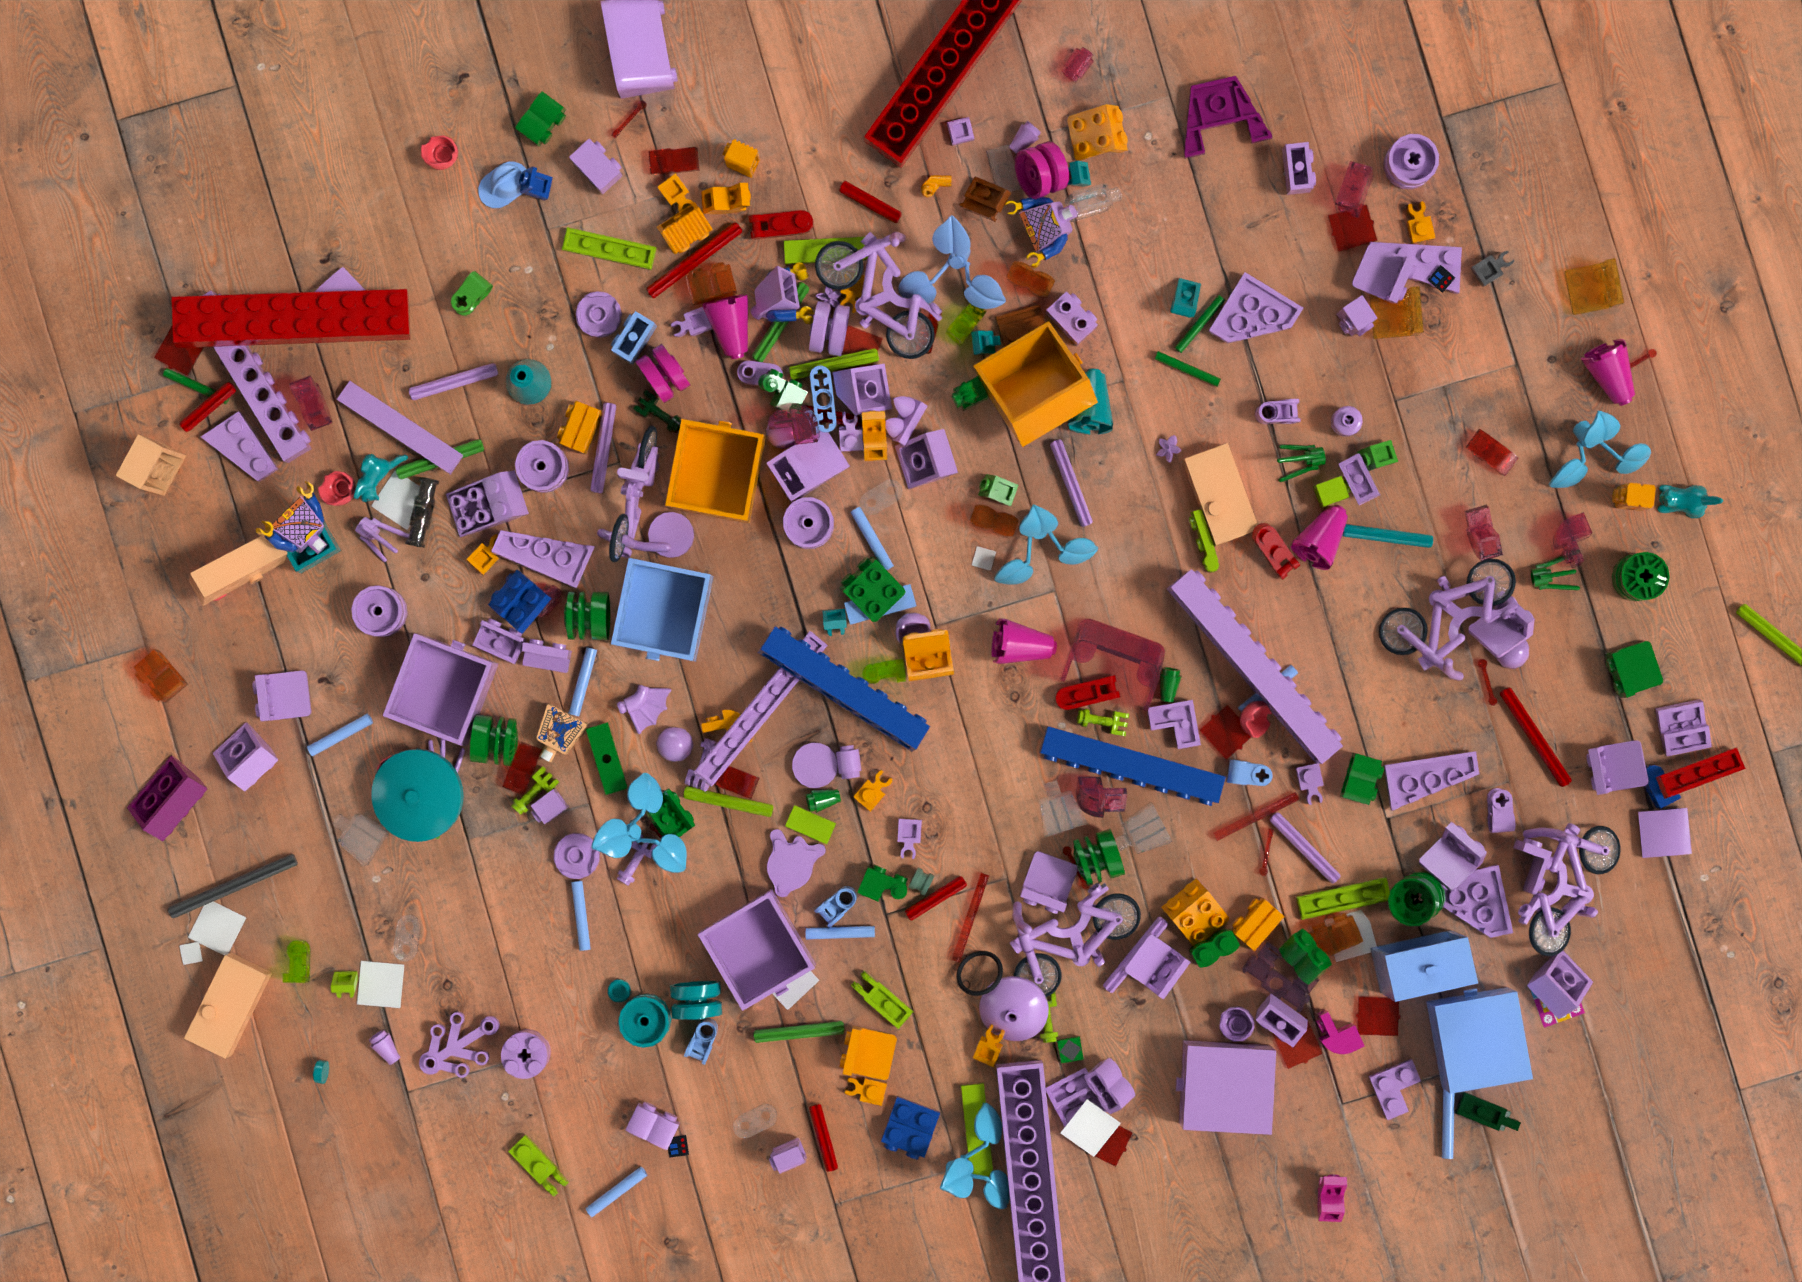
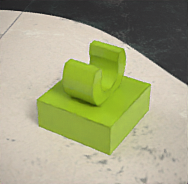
M334 972L331 992L336 993L338 998H341L342 993H350V998H353L358 982V972Z

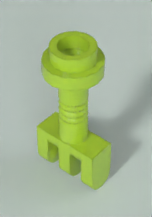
M1085 708L1084 710H1079L1077 723L1081 724L1082 727H1087L1088 723L1109 726V734L1126 736V732L1118 730V726L1127 727L1128 723L1120 722L1119 720L1120 717L1129 718L1130 714L1113 711L1111 718L1090 714V710Z
M544 766L532 776L537 782L532 789L520 800L516 797L512 800L514 803L511 806L520 815L528 811L526 806L543 789L549 793L559 783L557 779L553 780L550 785L547 783L553 776L550 772L544 778L541 777L546 771Z
M1055 992L1050 995L1051 1000H1047L1049 1007L1048 1018L1043 1027L1044 1034H1040V1039H1043V1043L1057 1042L1056 1037H1059L1058 1032H1053L1050 1007L1057 1006Z

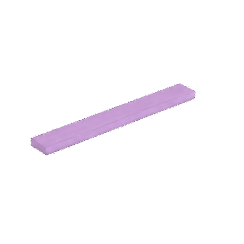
M811 631L803 639L811 645L810 649L816 653L823 652L828 646ZM779 668L693 773L712 787L799 679L784 669Z

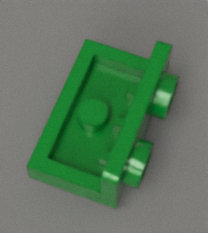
M668 788L662 793L663 802L658 812L649 813L646 811L645 814L662 837L667 834L681 837L695 826L694 818L689 811L682 807L678 795L673 791L671 792Z

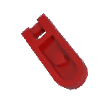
M805 210L748 216L749 223L752 224V232H750L752 240L806 234L811 231L814 223L812 215ZM761 223H768V230H761Z
M1260 523L1254 528L1252 532L1253 541L1281 580L1285 579L1288 576L1287 573L1292 569L1296 570L1301 566L1276 529L1270 524ZM1286 559L1287 562L1281 567L1279 563Z
M1116 675L1063 687L1056 693L1055 701L1061 709L1070 710L1120 698V692L1117 691L1115 682H1117ZM1101 685H1106L1107 694H1101Z

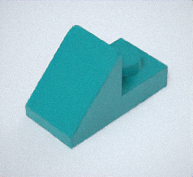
M1179 278L1170 312L1189 318L1194 317L1197 310L1201 283Z

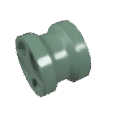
M918 867L908 888L917 889L920 891V894L925 896L935 875L931 873L926 874L923 872V869Z

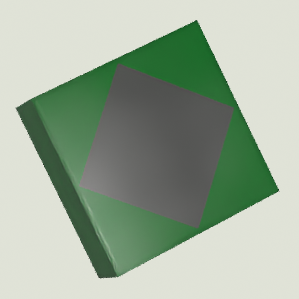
M1080 1036L1057 1040L1061 1064L1084 1060Z

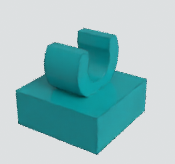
M1070 162L1068 170L1071 173L1072 179L1069 180L1068 185L1080 187L1091 185L1088 162Z
M993 331L971 332L974 355L996 353L995 346L1001 345L1000 336H994Z
M845 608L822 611L824 630H827L828 635L832 636V629H840L841 635H844L845 628H847Z

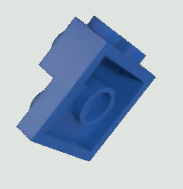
M517 569L506 577L504 586L492 594L488 605L518 632L523 634L552 598Z
M897 1096L881 1142L885 1143L884 1147L891 1151L897 1152L898 1148L907 1151L906 1156L916 1160L920 1156L925 1158L940 1112Z

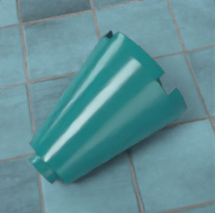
M524 359L516 362L511 366L506 375V388L509 395L515 401L524 405L541 402L548 396L551 389L549 370L541 362L534 359Z
M1088 369L1085 374L1090 380L1098 403L1068 420L1067 426H1069L1070 430L1077 433L1090 435L1091 430H1098V435L1106 434L1113 430L1106 376L1099 369Z

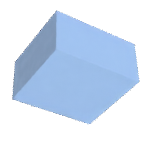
M629 558L611 644L646 651V659L659 661L661 654L696 662L714 576Z
M1452 930L1370 948L1380 993L1394 1002L1478 984L1468 937Z
M1505 987L1477 992V988L1464 990V995L1426 1001L1441 1087L1452 1094L1533 1079L1517 991Z

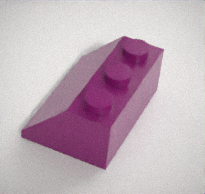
M171 755L128 805L127 809L142 830L163 842L173 832L177 824L189 813L194 804L202 798L207 787L198 776Z

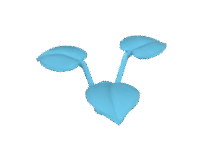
M1598 410L1591 425L1588 421H1581L1573 428V433L1579 440L1576 445L1579 448L1581 459H1572L1563 465L1548 485L1552 488H1566L1574 486L1584 478L1588 468L1584 465L1586 458L1583 447L1592 448L1597 444L1602 445L1617 460H1620L1615 469L1621 474H1629L1640 469L1649 459L1651 449L1648 445L1639 443L1628 448L1623 456L1618 455L1604 441L1616 436L1620 430V423L1614 416Z
M1033 504L1029 513L1019 525L1020 533L1028 536L1026 560L1023 562L1020 559H1015L1006 563L996 573L994 580L1002 584L1015 585L1027 581L1032 576L1033 568L1029 566L1032 537L1042 539L1048 533L1058 550L1062 551L1058 556L1059 560L1070 565L1079 564L1090 559L1098 551V546L1086 538H1076L1066 543L1065 547L1061 546L1052 533L1058 526L1057 518L1049 511Z
M642 773L630 784L627 792L630 805L634 809L641 810V812L633 820H630V824L627 825L620 819H611L605 822L597 831L591 848L609 857L621 858L628 854L634 841L637 843L656 844L657 846L652 850L654 862L668 872H683L686 869L687 852L681 838L674 834H667L659 842L656 839L640 837L641 828L636 822L646 811L649 813L658 812L663 802V794L658 782L650 774Z
M983 1103L976 1115L974 1129L977 1137L984 1141V1143L966 1155H961L960 1158L949 1161L946 1164V1173L941 1182L940 1189L949 1192L955 1197L966 1198L973 1189L972 1178L984 1180L987 1182L983 1189L986 1200L995 1208L1005 1209L1008 1207L1007 1205L1010 1200L1008 1177L1001 1170H993L989 1177L972 1174L974 1170L973 1164L967 1160L972 1155L986 1148L989 1142L991 1144L999 1143L1002 1136V1122L998 1113L991 1105Z

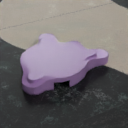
M775 829L770 833L773 851L768 859L767 872L775 886V893L780 897H786L791 891L807 883L812 874L815 861L825 854L826 849L823 844L808 845L801 836H797L793 843H788L783 832Z

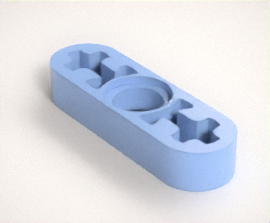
M816 366L810 373L815 423L821 432L828 433L833 431L837 424L831 373L824 366ZM818 370H822L824 374H827V378L823 379L824 386L829 385V390L819 389L815 391V386L820 387L819 380L814 379V375L818 374ZM820 393H827L830 396L828 405L820 406L817 403V396ZM832 408V412H827L828 419L833 420V424H829V428L825 429L824 425H820V421L823 420V412L818 414V409L826 410Z

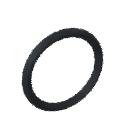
M973 952L959 964L956 974L957 983L962 991L969 995L980 996L987 994L1000 983L1003 975V966L1000 959L991 952ZM976 956H988L997 963L998 976L990 987L984 990H969L963 985L961 980L964 965Z

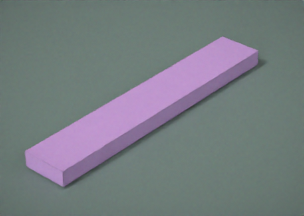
M351 381L348 382L337 398L339 402L450 475L463 457L461 453Z

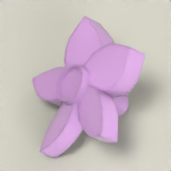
M826 286L825 293H819L815 297L830 303L833 308H836L840 305L837 299L842 294L839 290L833 292L831 288Z
M1173 435L1168 440L1159 439V444L1163 448L1158 451L1156 456H1166V460L1171 463L1173 453L1178 454L1182 451L1176 446L1177 437Z

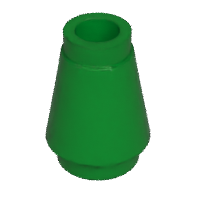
M1163 667L1162 673H1159L1161 701L1174 702L1182 678L1179 669Z
M838 789L813 790L806 794V802L810 812L815 811L817 813L841 802Z

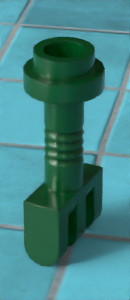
M645 390L643 394L650 398V400L647 402L640 397L638 401L645 407L642 410L638 405H634L633 409L645 418H647L649 413H652L668 425L666 429L669 432L677 433L680 430L681 417L678 415L672 417L662 411V409L656 406L659 399Z

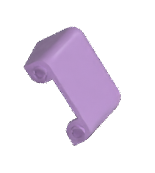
M663 0L601 1L613 73L620 98L675 89L674 82L678 81L676 69L671 68L661 20V15L665 14Z

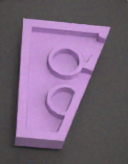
M239 411L201 436V438L258 482L278 470V467Z

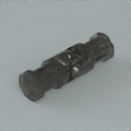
M420 477L419 492L415 496L409 522L411 526L409 537L405 544L425 548L426 531L430 528L436 501L434 495L439 481Z

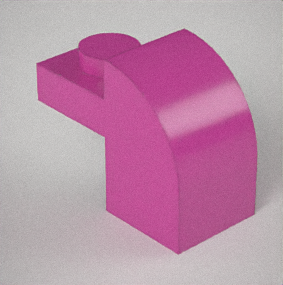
M1323 1010L1317 1013L1319 1020L1316 1021L1321 1033L1326 1032V1035L1318 1039L1328 1050L1336 1054H1349L1365 1047L1353 1023L1336 1029L1328 1011Z
M1331 1174L1319 1178L1318 1221L1342 1222L1345 1214L1344 1193L1347 1188V1177Z

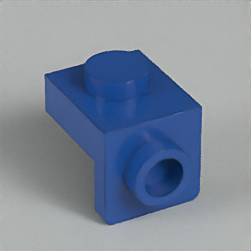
M532 166L524 170L520 176V192L545 201L549 197L553 177L537 172V168Z

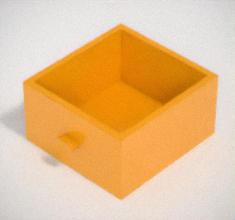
M1049 321L974 365L975 371L990 400L1022 447L1098 403L1090 380L1080 366L1083 362L1077 353L1072 355Z
M681 419L665 506L669 509L750 524L766 441L764 434L731 428L732 423L718 421L719 424L717 426Z

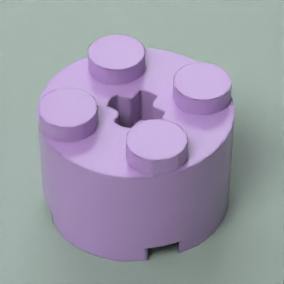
M531 1029L520 1030L504 1043L501 1051L502 1064L506 1072L516 1078H532L538 1075L549 1062L551 1055L550 1045L539 1032ZM524 1049H527V1053H531V1056L525 1059L524 1055H521Z

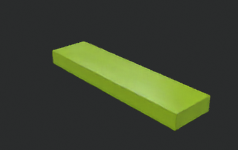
M569 227L566 228L562 246L563 251L652 270L657 250L654 246Z
M864 237L784 241L785 265L798 262L803 264L815 263L821 248L834 241L850 243L857 250H860L865 246L861 242ZM833 246L824 252L820 263L837 262L854 252L844 246Z
M1384 877L1297 896L1296 900L1300 918L1304 920L1388 901L1390 890L1387 878Z
M984 1083L961 1085L968 1153L984 1143V1141L977 1137L974 1129L976 1115L983 1103H986ZM990 1142L986 1148L969 1157V1161L972 1162L974 1167L972 1174L988 1177L993 1171Z

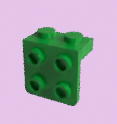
M871 556L870 558H864L857 567L859 569L853 575L849 573L845 576L839 588L872 622H876L905 595L906 591Z
M1649 641L1605 654L1607 669L1612 673L1614 679L1613 686L1620 698L1634 696L1637 692L1663 683V677Z

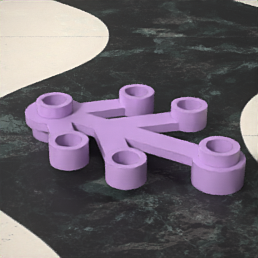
M454 1012L450 1016L452 1025L447 1046L439 1053L440 1040L445 1034V1027L442 1024H436L431 1028L432 1039L429 1051L424 1053L419 1060L421 1070L426 1074H435L439 1070L455 1073L460 1078L466 1077L470 1072L469 1066L466 1063L457 1065L443 1061L450 1056L473 1060L478 1065H485L489 1061V1054L486 1051L477 1052L464 1049V1047L484 1034H495L500 1027L499 1020L494 1016H487L481 1021L480 1027L458 1040L461 1024L464 1023L465 1016L462 1012ZM455 1015H459L461 1017L460 1023H456L454 1021ZM486 1022H491L493 1024L492 1030L486 1029ZM435 1027L441 1028V1035L434 1033ZM479 1054L485 1055V1062H480L478 1060ZM428 1059H432L435 1064L433 1067H429L427 1065ZM460 1066L466 1068L465 1074L459 1073L458 1069Z

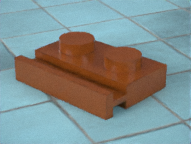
M975 176L964 195V202H960L959 206L996 222L997 219L995 217L998 212L1001 213L1011 192Z
M1040 304L996 317L1004 347L1045 323Z

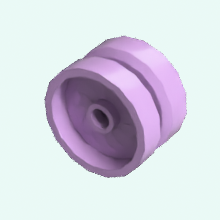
M1408 134L1400 137L1389 148L1384 158L1386 177L1393 185L1401 189L1412 190L1421 187L1435 174L1439 165V153L1435 144L1429 138L1420 134Z
M817 302L815 315H813L814 320L810 328L809 351L821 353L824 350L826 340H829V354L841 357L850 307L838 305L835 308L833 318H830V303Z
M544 440L532 441L523 446L517 454L515 461L516 474L520 481L533 491L541 493L553 492L560 488L567 480L569 462L565 453L553 443ZM541 462H544L546 465L544 470L538 469L541 466Z
M804 497L794 501L786 509L783 517V528L788 539L796 546L803 549H816L824 545L831 538L834 530V518L829 507L824 502L813 497ZM811 519L813 525L806 527L804 521Z
M370 586L360 591L355 597L351 608L352 619L356 626L365 634L376 637L391 636L398 632L405 624L408 615L407 604L402 595L396 590L384 586ZM378 607H381L382 613H381V615H378V616H377V614H378V612H379V610H378L377 608H378Z

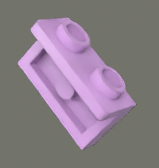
M491 618L488 621L481 620V627L472 646L516 664L526 638L521 637L522 634L514 628L510 627L509 631L501 628L502 623Z
M530 639L529 643L523 642L524 666L563 673L568 672L572 651L566 650V645L553 643L552 647L543 646L544 641Z

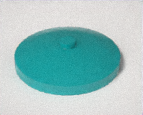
M410 749L393 755L382 764L373 780L371 799L378 820L391 834L403 840L422 842L439 837L454 825L462 810L464 792L459 774L447 759L430 750Z

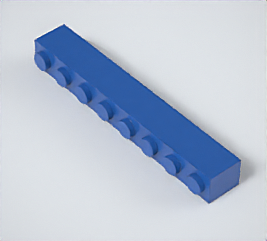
M775 626L771 630L757 653L909 751L913 752L918 748L930 728L926 724L927 720L918 714L912 715L907 712L908 708L897 701L895 703L887 699L888 695L879 689L873 690L863 678H855L849 674L850 671L840 664L836 666L830 662V658L822 652L816 653L811 650V645L802 639L797 641L791 637V632L787 629Z
M1049 726L1046 728L1040 753L1044 754L1043 759L1057 762V759L1060 758L1067 760L1065 765L1079 768L1081 764L1088 766V771L1101 775L1102 771L1111 773L1110 778L1123 781L1124 777L1133 779L1132 784L1145 787L1146 783L1155 785L1154 790L1168 793V789L1177 792V797L1190 800V796L1199 798V803L1212 806L1213 802L1219 803L1226 779L1225 776Z

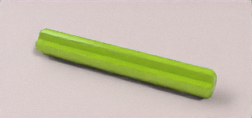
M874 348L842 355L841 357L837 356L791 366L789 373L791 379L795 380L809 377L812 369L816 366H824L832 372L878 362L879 355L877 349ZM818 370V374H823L822 370Z
M1742 604L1737 609L1736 613L1802 666V649L1747 604Z
M689 786L685 787L683 794L685 799L766 817L772 816L774 808L771 804L711 791L705 792Z

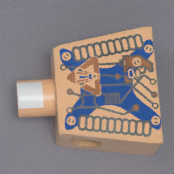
M548 704L536 740L545 744L539 757L552 762L557 751L562 754H568L589 724Z

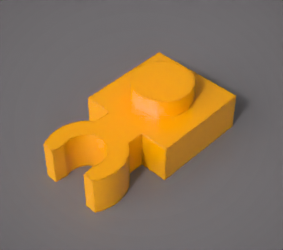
M676 173L658 186V189L670 205H673L675 202L679 204V212L683 210L684 204L688 203L691 205L694 203L692 200L685 198L689 191Z
M1423 201L1419 202L1420 210L1418 212L1413 210L1412 204L1407 205V212L1413 218V220L1407 221L1411 244L1435 239L1431 216L1424 217L1423 214L1426 209Z
M845 271L842 285L851 282L857 273ZM861 275L858 282L852 287L840 291L841 294L846 295V298L842 300L840 305L844 306L846 303H851L853 305L852 313L856 312V297L861 298L865 275Z
M497 534L491 537L488 547L481 543L466 559L482 576L499 560L491 552L494 541L498 537Z
M883 770L876 774V781L874 783L867 780L853 796L870 812L885 796L881 789L889 786L893 781L892 778L885 783L880 781Z
M992 1024L986 1031V1037H981L973 1059L994 1067L1003 1047L999 1042L1003 1039L1005 1030H1001L999 1035H995L992 1032L994 1026Z
M848 1077V1082L854 1083L855 1089H845V1094L849 1096L861 1094L859 1101L882 1106L887 1082L865 1077L862 1084L856 1078Z

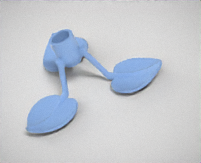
M953 215L934 231L932 237L933 244L938 251L944 254L950 253L945 265L930 281L924 272L914 271L907 274L901 280L898 287V292L903 298H911L914 294H919L930 304L934 301L937 293L932 284L937 281L949 266L954 269L965 267L966 283L969 286L965 289L964 296L970 304L982 309H992L1006 302L1001 287L992 277L977 275L972 281L970 280V262L967 261L971 253L970 239L963 226Z

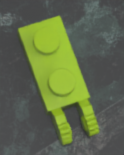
M1199 509L1190 512L1192 517H1189V522L1192 530H1196L1199 539H1196L1199 552H1204L1205 555L1202 560L1203 566H1205L1207 572L1211 573L1219 569V563L1203 511Z
M863 970L861 973L862 978L874 987L868 993L855 981L851 986L864 997L868 1004L899 1029L914 1011L881 982H877Z
M527 1135L522 1137L508 1151L552 1196H556L558 1191L547 1180L551 1174L561 1185L566 1186L568 1184V1180L557 1169L558 1167Z

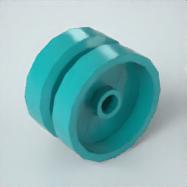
M693 981L670 985L671 998L674 1000H685L684 1002L672 1005V1019L698 1020L722 1015V1002L707 999L721 994L720 981Z
M649 993L637 995L630 999L620 1012L618 1020L620 1032L624 1039L633 1046L641 1048L652 1047L661 1042L670 1030L672 1022L671 1010L667 1003L657 995ZM642 1017L648 1018L649 1022L647 1025L642 1024Z

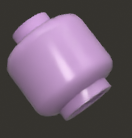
M1343 406L1336 410L1331 418L1333 431L1342 437L1354 435L1361 429L1363 423L1360 411L1351 406Z

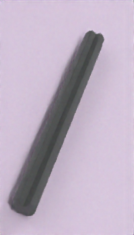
M290 854L172 905L168 908L171 918H176L297 866V859L294 854Z

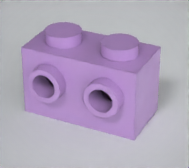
M588 139L569 158L589 181L604 194L622 177L619 171L622 167L613 157L609 160L603 154L606 150L598 141L593 143Z
M1309 142L1286 144L1282 149L1287 195L1310 193L1316 185V176L1311 168L1313 151L1309 149Z
M1066 291L1045 313L1077 346L1097 328V318L1090 310L1085 312L1080 306L1082 302L1074 293L1070 295Z
M1363 295L1343 307L1336 314L1341 321L1339 322L1341 329L1345 334L1349 333L1351 337L1356 333L1360 337L1374 327L1372 322L1377 319V316Z
M1271 993L1256 1012V1021L1291 1047H1294L1307 1031L1308 1020Z

